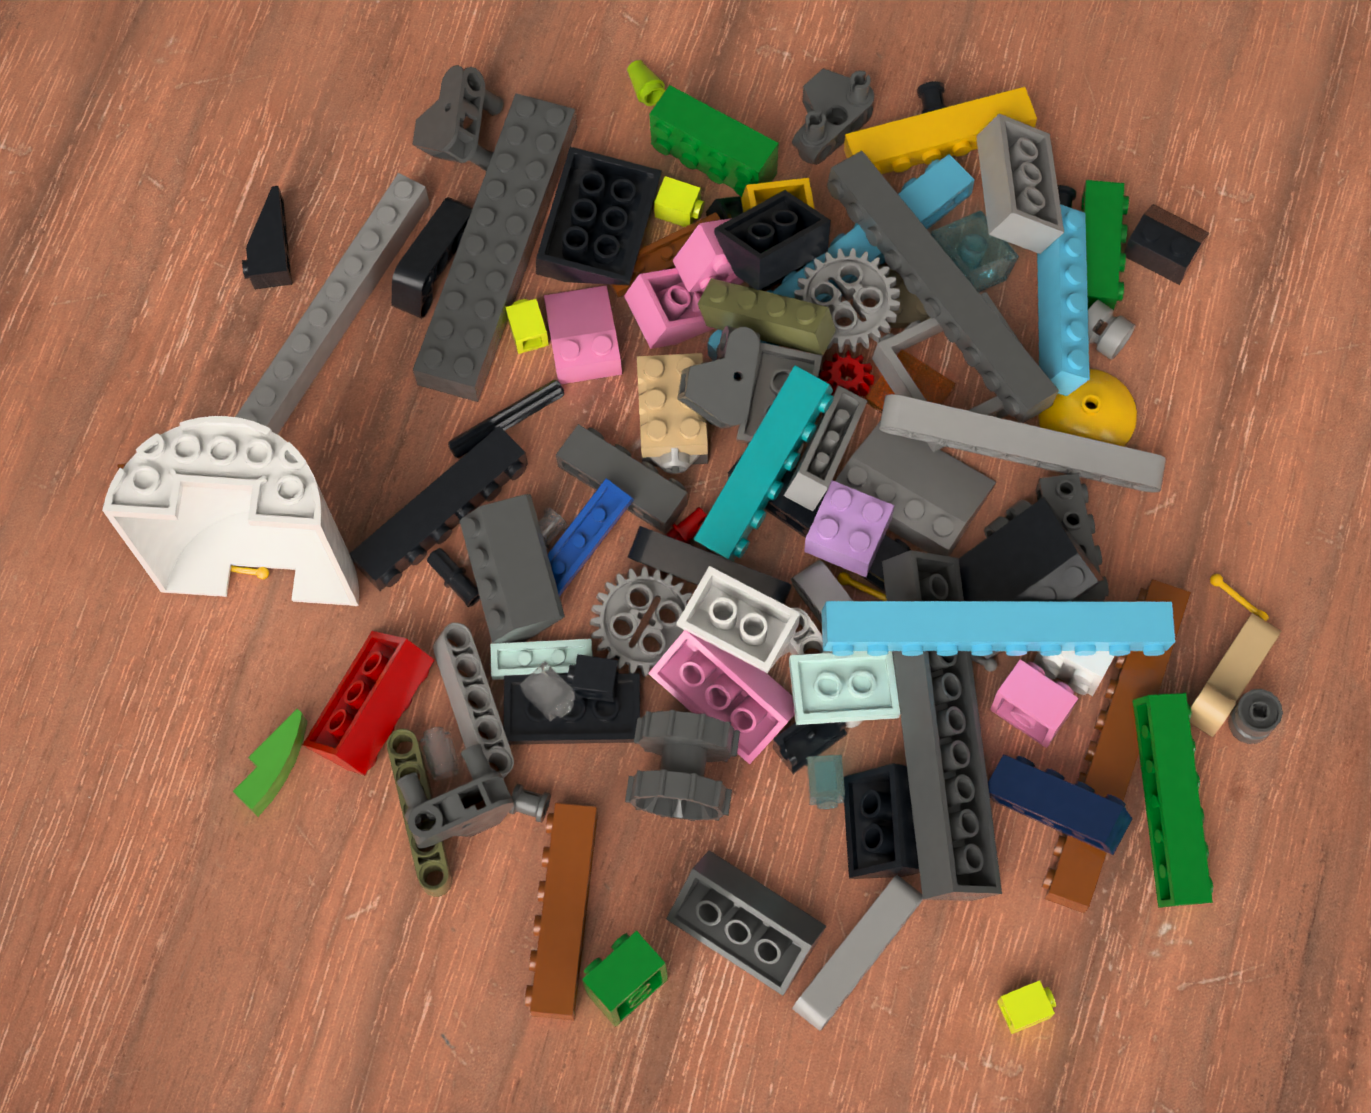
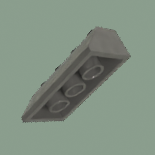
M524 494L480 506L459 520L492 643L525 642L565 617L531 494Z
M710 850L692 868L666 918L783 996L812 953L826 928V925Z

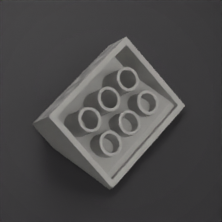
M879 422L851 456L835 482L895 505L888 530L927 553L950 556L996 485V482L940 449L933 452L927 442L881 431L879 429Z

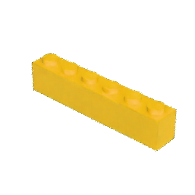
M1021 87L845 134L844 152L848 159L863 151L881 174L893 171L899 173L915 165L923 163L930 165L934 160H940L948 154L960 157L972 150L978 149L976 136L998 114L1034 128L1037 117L1026 88Z

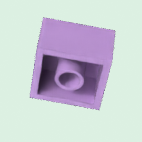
M832 480L806 536L804 552L867 577L892 520L895 505Z

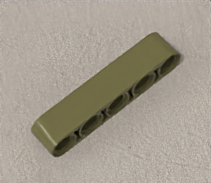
M398 729L393 731L388 737L387 749L418 881L423 890L430 896L440 897L445 895L452 886V875L444 841L435 844V847L429 852L419 851L404 817L408 806L397 784L400 778L411 773H417L420 775L419 781L427 799H433L425 761L415 734L407 729ZM404 741L413 743L412 749L408 753H396L397 746ZM429 818L423 820V825L419 829H425L426 831L432 829L436 820L430 821ZM441 871L444 873V877L440 884L431 886L426 883V879L431 872Z

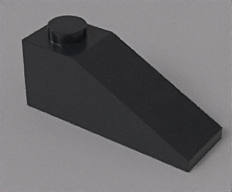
M279 186L271 187L246 246L247 259L242 260L245 279L250 278L255 290L292 285L284 199Z

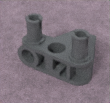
M459 65L451 67L442 79L439 99L416 119L412 145L434 158L458 163L470 161L487 171L493 152L478 145L482 110L484 109L492 116L499 114L504 105L503 98L485 89L484 77L476 68L467 67L464 69ZM466 116L474 120L468 128H463Z
M823 68L803 86L802 102L807 111L806 123L797 131L792 140V145L798 149L799 156L803 161L815 165L820 164L845 142V134L858 131L872 117L874 92L869 86L871 78L869 75L866 76L865 71H856L849 78Z
M726 326L716 349L717 360L690 366L682 370L677 400L705 418L711 425L719 428H730L743 423L749 413L760 347V334L747 327L734 328ZM735 372L740 375L739 381H736L733 377Z
M481 744L470 746L461 752V756L464 758L473 780L438 797L427 799L417 773L408 774L397 781L408 806L404 817L418 848L430 847L453 836H475L499 825L513 808L514 802L500 772L491 770L482 751ZM484 800L486 807L477 810L474 804ZM428 818L430 821L436 820L432 829L428 831L419 829L423 825V820Z

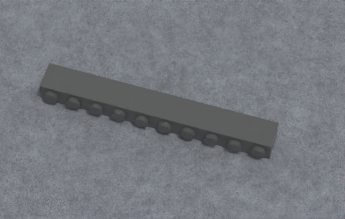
M860 151L831 167L827 183L831 196L842 203L846 208L849 218L854 223H858L863 229L869 243L880 250L885 257L887 265L892 270H896L902 277L907 290L915 294L923 303L926 313L931 318L937 320L943 328L946 338L957 345L963 353L967 364L978 371L983 378L985 386L991 392H995L1003 402L1006 412L1010 416L1015 417L1019 423H1025L1051 407L1059 392L1057 387L865 153Z

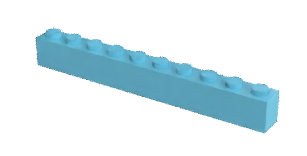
M948 154L941 161L939 159L934 160L919 178L916 179L914 177L907 181L898 195L924 227L928 229L972 195L975 179ZM855 223L854 228L846 235L844 233L839 234L831 242L827 251L833 258H837L838 249H842L844 256H849L850 251L854 248L858 258H861L862 254L867 251L870 263L877 257L880 258V264L886 262L880 250L869 243L865 232L858 223ZM825 253L820 255L816 259L824 263ZM814 259L806 263L805 267L815 270ZM805 267L798 272L792 271L783 279L782 285L774 291L768 290L766 292L795 299V290H801L798 287V278L807 279L804 275ZM846 275L842 280L846 283H854L858 278L854 275ZM828 280V282L832 283L836 288H838L834 280ZM823 293L818 295L816 299L820 302H828L832 299V296ZM716 330L708 340V356L713 361L717 360L716 349L720 343L723 330ZM760 340L761 343H766V344H770V345L780 346V345H777V344H773V343H769V342ZM735 372L733 377L734 379L739 378L740 375L739 373Z
M826 601L822 609L823 651H832V654L835 656L852 655L853 651H867V654L870 656L887 655L888 651H902V655L918 656L923 654V651H937V655L940 656L956 655L958 651H971V654L974 656L991 655L992 651H1006V655L1009 656L1025 655L1027 651H1040V654L1043 656L1059 655L1062 651H1075V655L1078 656L1094 655L1096 651H1109V655L1112 656L1128 655L1130 651H1143V654L1146 656H1158L1164 654L1175 643L1172 602Z

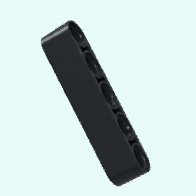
M641 526L638 528L627 556L634 561L672 574L696 585H699L708 567L711 566L784 605L792 588V585Z

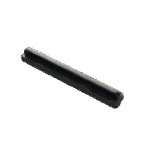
M552 380L448 442L450 451L456 458H460L498 426L505 431L563 397L564 390L557 380Z

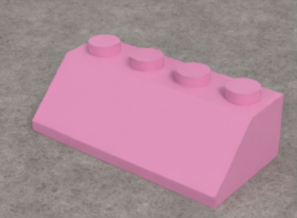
M686 630L683 631L648 673L692 713L706 714V716L724 722H731L730 725L735 730L740 731L737 754L749 764L752 763L795 715L793 696L766 672Z

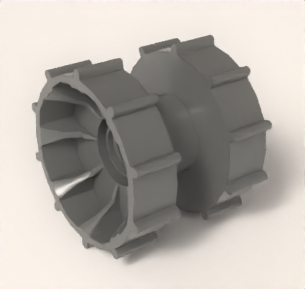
M675 710L646 711L643 718H637L634 743L644 748L645 752L661 756L660 770H637L634 776H629L625 802L631 803L636 807V810H642L659 815L660 817L690 821H719L723 815L729 816L732 789H727L722 784V781H715L704 777L706 762H728L731 756H737L740 731L735 730L730 725L731 722H724L706 716V714Z

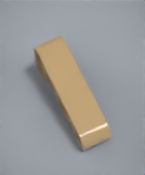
M1254 613L1250 615L1190 707V723L1211 737L1216 734L1280 635L1281 630Z

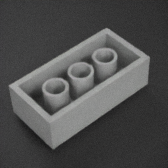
M998 114L976 136L988 233L998 239L1041 254L1064 233L1050 134Z

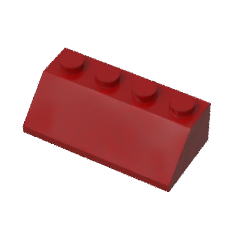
M371 631L302 745L348 771L365 776L368 770L375 765L378 753L388 740L390 734L395 730V725L402 713L411 705L412 697L419 685L427 678L434 659L407 638Z

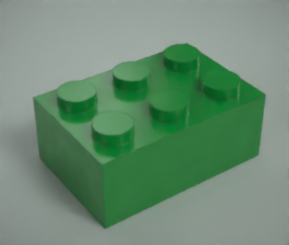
M635 931L631 936L628 933L623 934L611 946L613 952L604 960L600 957L596 958L583 971L586 976L582 981L588 997L615 1027L668 981L666 963L638 931Z

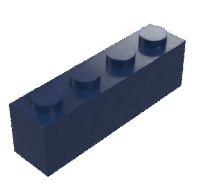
M1003 754L988 781L989 796L993 802L1114 855L1133 819L1126 810V804L1122 800L1110 794H1107L1105 798L1095 794V790L1080 781H1076L1075 785L1064 781L1065 777L1052 769L1046 768L1044 772L1034 768L1035 764L1022 756H1017L1014 759Z

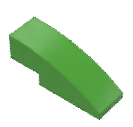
M298 709L248 757L256 768L233 790L235 795L257 817L274 800L296 763L308 722Z

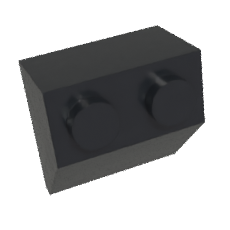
M1152 204L1143 214L1130 236L1124 253H1126L1127 259L1180 285L1206 241L1209 232Z

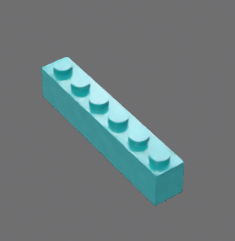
M796 365L793 367L696 534L695 541L733 562L736 557L741 558L750 544V541L747 540L753 528L757 530L766 517L767 512L764 509L770 499L774 501L782 490L783 483L780 482L787 470L791 472L800 458V454L797 453L804 441L808 443L817 429V425L814 424L820 412L825 414L831 406L834 396L831 395L833 389L830 384Z

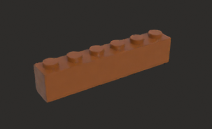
M555 803L554 813H548L546 833L551 834L550 847L544 846L542 854V867L547 868L546 881H540L538 887V902H543L542 915L535 916L533 936L539 937L537 950H531L529 971L535 973L533 985H527L525 994V1006L530 1007L532 1017L575 1020L598 820L597 807Z

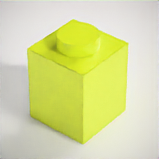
M665 176L654 201L655 218L683 227L691 225L694 218L700 219L705 202L701 200V188Z
M521 299L514 302L511 306L505 307L518 354L549 346L547 331L537 299Z
M1040 980L1005 994L997 1001L1011 1034L1048 1020L1055 1014L1053 1010L1056 1007L1054 996L1049 987L1043 988Z

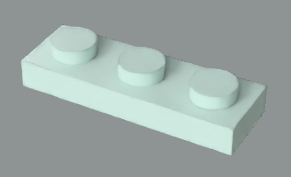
M592 639L490 644L492 680L504 679V676L568 675L570 664L576 665L577 654L593 657Z

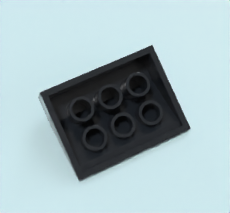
M570 147L537 253L536 274L570 283L630 285L662 170Z
M1045 497L959 558L964 601L1074 602L1104 580ZM992 651L991 655L984 657L988 660L996 657L1003 651Z

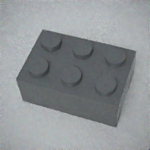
M760 342L749 413L743 423L739 424L736 441L746 444L750 443L795 365L818 378L822 356ZM802 443L801 447L799 448V450H798V452H797V453H799L800 455H801L803 443Z

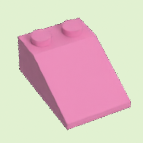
M676 268L639 274L624 295L650 349L679 344L715 329L706 326L698 306L703 291L688 292Z
M607 285L544 295L558 382L560 384L622 375L621 359Z

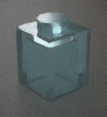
M842 755L807 757L806 771L809 805H817L818 809L838 807V803H843L845 798Z

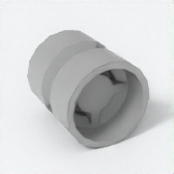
M1097 300L1088 309L1089 344L1096 343L1097 351L1112 360L1125 346L1136 325L1122 315L1114 317L1113 309ZM1106 322L1108 326L1101 335L1098 334L1097 331Z

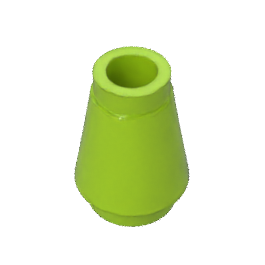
M636 60L628 66L627 72L637 99L646 106L656 105L665 92V84L643 61Z

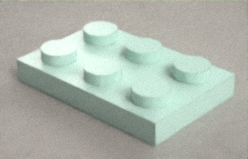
M853 651L854 653L848 656H835L832 653L790 655L789 668L796 725L899 718L900 708L892 651H888V654L883 656H870L867 654V651Z

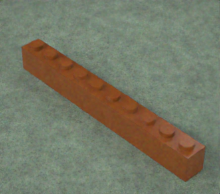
M1152 579L1147 589L1140 588L1136 602H1172L1176 640L1191 592ZM1174 644L1164 654L1158 656H1146L1143 654V651H1130L1128 655L1117 657L1114 667L1119 668L1120 671L1117 680L1110 679L1104 698L1110 699L1107 710H1100L1094 729L1100 730L1097 741L1090 740L1084 760L1089 761L1086 773L1080 772L1077 781L1092 787L1095 790V794L1104 798L1107 794H1110L1124 801L1139 755L1133 700L1147 695H1158ZM1067 834L1065 837L1059 835L1052 854L1058 857L1055 868L1048 867L1042 884L1043 888L1048 889L1045 900L1085 913L1090 907L1107 852Z

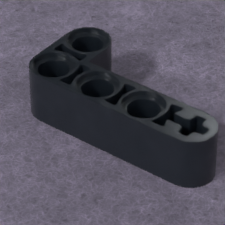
M450 197L445 198L396 266L392 277L391 303L393 307L421 319L426 316L433 301L434 283L456 254L473 207Z

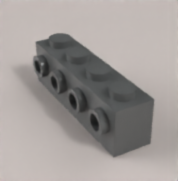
M1079 473L1039 478L1035 490L1037 501L1043 497L1046 498L1100 574L1099 565L1102 564V555L1099 545L1094 546L1092 534H1095V522L1093 515L1087 514L1085 503H1088L1089 496L1086 484H1081ZM1102 577L1104 579L1102 582L1074 602H1104L1105 597L1109 595L1106 577Z

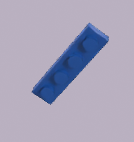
M607 478L548 553L559 597L634 501L631 496Z

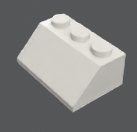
M709 566L678 619L676 626L768 673L781 657L799 625L800 612Z

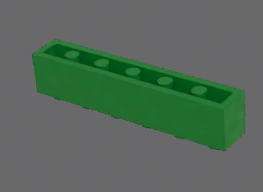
M1186 693L1147 695L1134 699V716L1158 908L1213 903V881L1209 876L1207 861L1209 848L1204 837V811L1200 806L1198 790L1200 778L1196 772L1194 759L1196 746L1191 735V708L1187 703Z

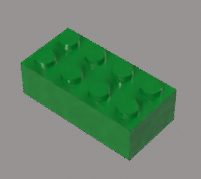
M671 85L668 86L649 114L651 145L659 153L671 155L679 159L685 167L692 170L697 169L707 174L710 180L733 188L741 197L746 185L772 182L777 175L778 142Z

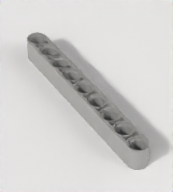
M891 394L885 396L879 428L883 432L1064 474L1079 473V477L1139 491H1161L1166 458L1161 455L902 395Z

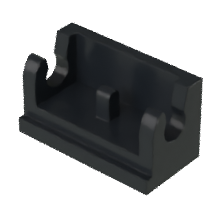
M795 722L773 739V749L794 775L847 735L845 731L846 723L796 725Z

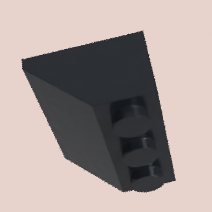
M784 190L717 226L714 234L735 275L759 291L828 251L831 220Z
M893 763L842 777L849 879L891 878L896 875L905 877L920 873L907 766Z

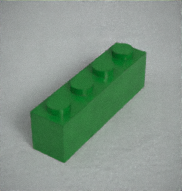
M1086 180L1082 192L1081 211L1085 212L1088 309L1093 303L1100 300L1114 311L1116 302L1123 299L1124 282H1119V272H1124L1126 253H1121V243L1126 242L1128 229L1127 224H1122L1123 215H1127L1129 207V196H1124L1125 183Z

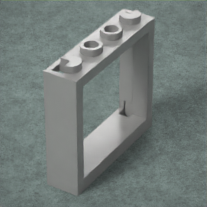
M986 292L980 294L988 303V305L993 309V311L997 314V316L1002 320V322L1006 325V327L1011 331V333L1016 337V335L1014 334L1008 323L1005 321V319L1003 318V316L1001 315V313L999 312V310L997 309L989 295ZM930 318L923 322L920 320L914 321L904 331L896 335L892 333L887 334L881 338L879 343L877 342L872 360L895 395L926 401L896 353L942 332L943 328L935 318ZM998 396L968 410L998 418H1004L1009 415ZM927 442L933 452L945 447Z

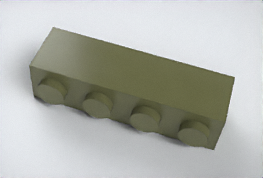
M713 278L710 279L698 302L707 327L724 330L726 326L734 328L747 327L754 332H758L762 341L816 355H824L836 331L829 307L762 290L758 291L754 288Z

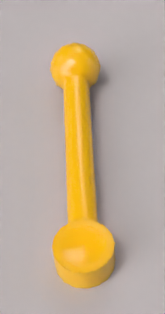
M231 565V572L257 575L260 579H266L269 576V570L265 567L255 569Z
M842 572L838 575L837 580L841 585H851L880 600L887 601L885 594L851 579L848 573Z
M1213 574L1210 577V583L1213 586L1222 588L1251 613L1265 621L1269 619L1264 611L1258 610L1227 585L1220 574Z

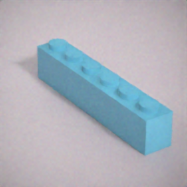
M1060 204L1064 233L1041 254L1037 253L1039 367L1059 390L1058 394L1068 396L1090 380L1085 212Z

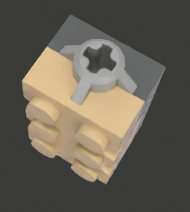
M702 353L637 356L642 461H646L654 467L659 466L667 473H682L691 465L708 464L706 419L677 400L682 370L690 366L702 364Z

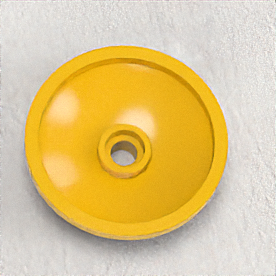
M1090 368V380L1068 396L1057 394L1052 406L1038 414L1041 428L1123 447L1132 437L1137 422L1136 405L1127 387L1109 373ZM1092 402L1095 404L1096 408L1089 409L1086 407L1085 403Z

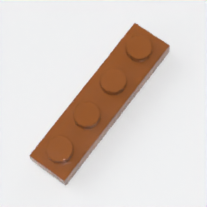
M715 212L641 248L630 285H611L617 298L626 294L639 274L676 268L673 259L699 223L720 220L718 214Z

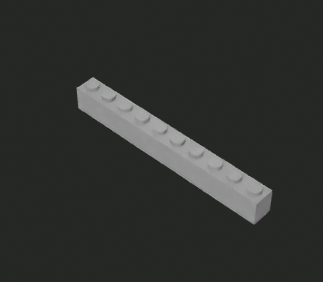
M400 173L397 174L235 417L264 425L278 435L430 205L424 185Z

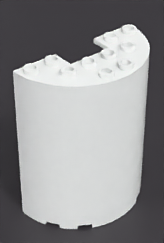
M208 416L180 422V426L161 435L156 433L136 449L137 453L127 462L123 469L119 468L112 480L102 511L161 592L227 597L231 565L295 570L292 592L293 602L359 606V583L355 566L317 481L300 452L290 442L272 432L270 428L254 421L229 416Z

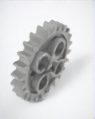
M854 248L850 251L849 256H844L842 249H838L837 258H833L829 252H826L824 263L816 258L814 259L815 270L805 267L804 275L807 279L798 278V287L801 290H795V299L829 307L836 331L827 347L828 350L833 343H837L838 350L841 353L844 350L845 344L850 345L852 352H856L857 343L860 342L868 349L870 338L879 343L881 341L879 331L889 334L890 325L888 322L896 323L897 315L893 311H898L900 308V302L895 300L899 298L900 290L893 288L896 285V277L886 278L889 275L890 268L886 266L879 269L880 258L878 257L870 263L867 251L862 254L861 258L856 257ZM846 275H854L858 280L854 283H846L842 278ZM828 280H834L838 288H836L832 283L828 282ZM826 293L832 296V299L828 302H820L816 297ZM841 293L842 296L846 299L843 302H841ZM872 298L878 304L874 307H866L862 302L865 299ZM853 299V307L847 300ZM857 313H858L861 317L865 318L866 321L862 322V321L857 317ZM846 317L852 320V323L849 326L842 327L836 321L839 318Z
M643 567L640 576H636L632 568L629 569L627 580L618 573L615 576L617 586L608 581L605 583L604 587L608 595L600 592L597 594L596 598L603 605L592 606L591 611L598 614L599 617L592 618L590 625L599 627L598 630L592 633L591 637L594 639L602 638V642L597 647V650L608 649L609 653L606 659H618L619 670L624 664L629 665V673H634L637 667L641 668L643 677H646L649 669L657 664L683 633L684 629L676 626V623L692 593L684 595L680 593L684 585L683 582L675 586L671 585L672 574H669L663 580L660 579L659 569L655 571L653 576H648L647 568ZM633 592L642 593L646 598V605L642 607L633 605L630 601V594ZM656 596L660 597V602L649 620L650 625L645 627L636 645L633 648L629 647V642L641 622L640 619L646 614L653 599ZM665 608L672 610L675 614V622H663L659 617V610ZM618 620L627 622L630 626V634L624 636L617 634L613 628V623ZM646 637L655 638L659 643V651H647L643 646V639Z

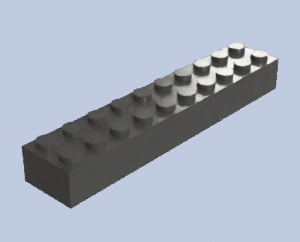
M515 93L413 367V373L418 386L479 402L508 321L505 307L511 306L515 302L577 130L575 109Z
M910 550L882 561L887 601H964L958 558ZM893 651L923 899L974 901L1002 894L971 651H958V654L952 656L937 655V651H923V654L918 656L902 655V651Z

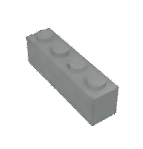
M838 386L835 390L833 402L827 412L821 414L817 423V429L808 442L784 494L785 497L811 511H814L829 488L867 403V400L841 386Z

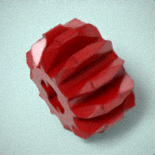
M849 350L845 353L844 358L835 352L832 361L825 360L823 363L824 371L819 374V379L830 384L833 389L831 395L834 394L838 386L859 397H868L870 395L871 388L869 386L874 384L875 377L870 374L872 372L871 363L863 364L864 357L862 354L854 359L851 358L852 354ZM846 376L852 378V380L848 378V381H844L846 379Z

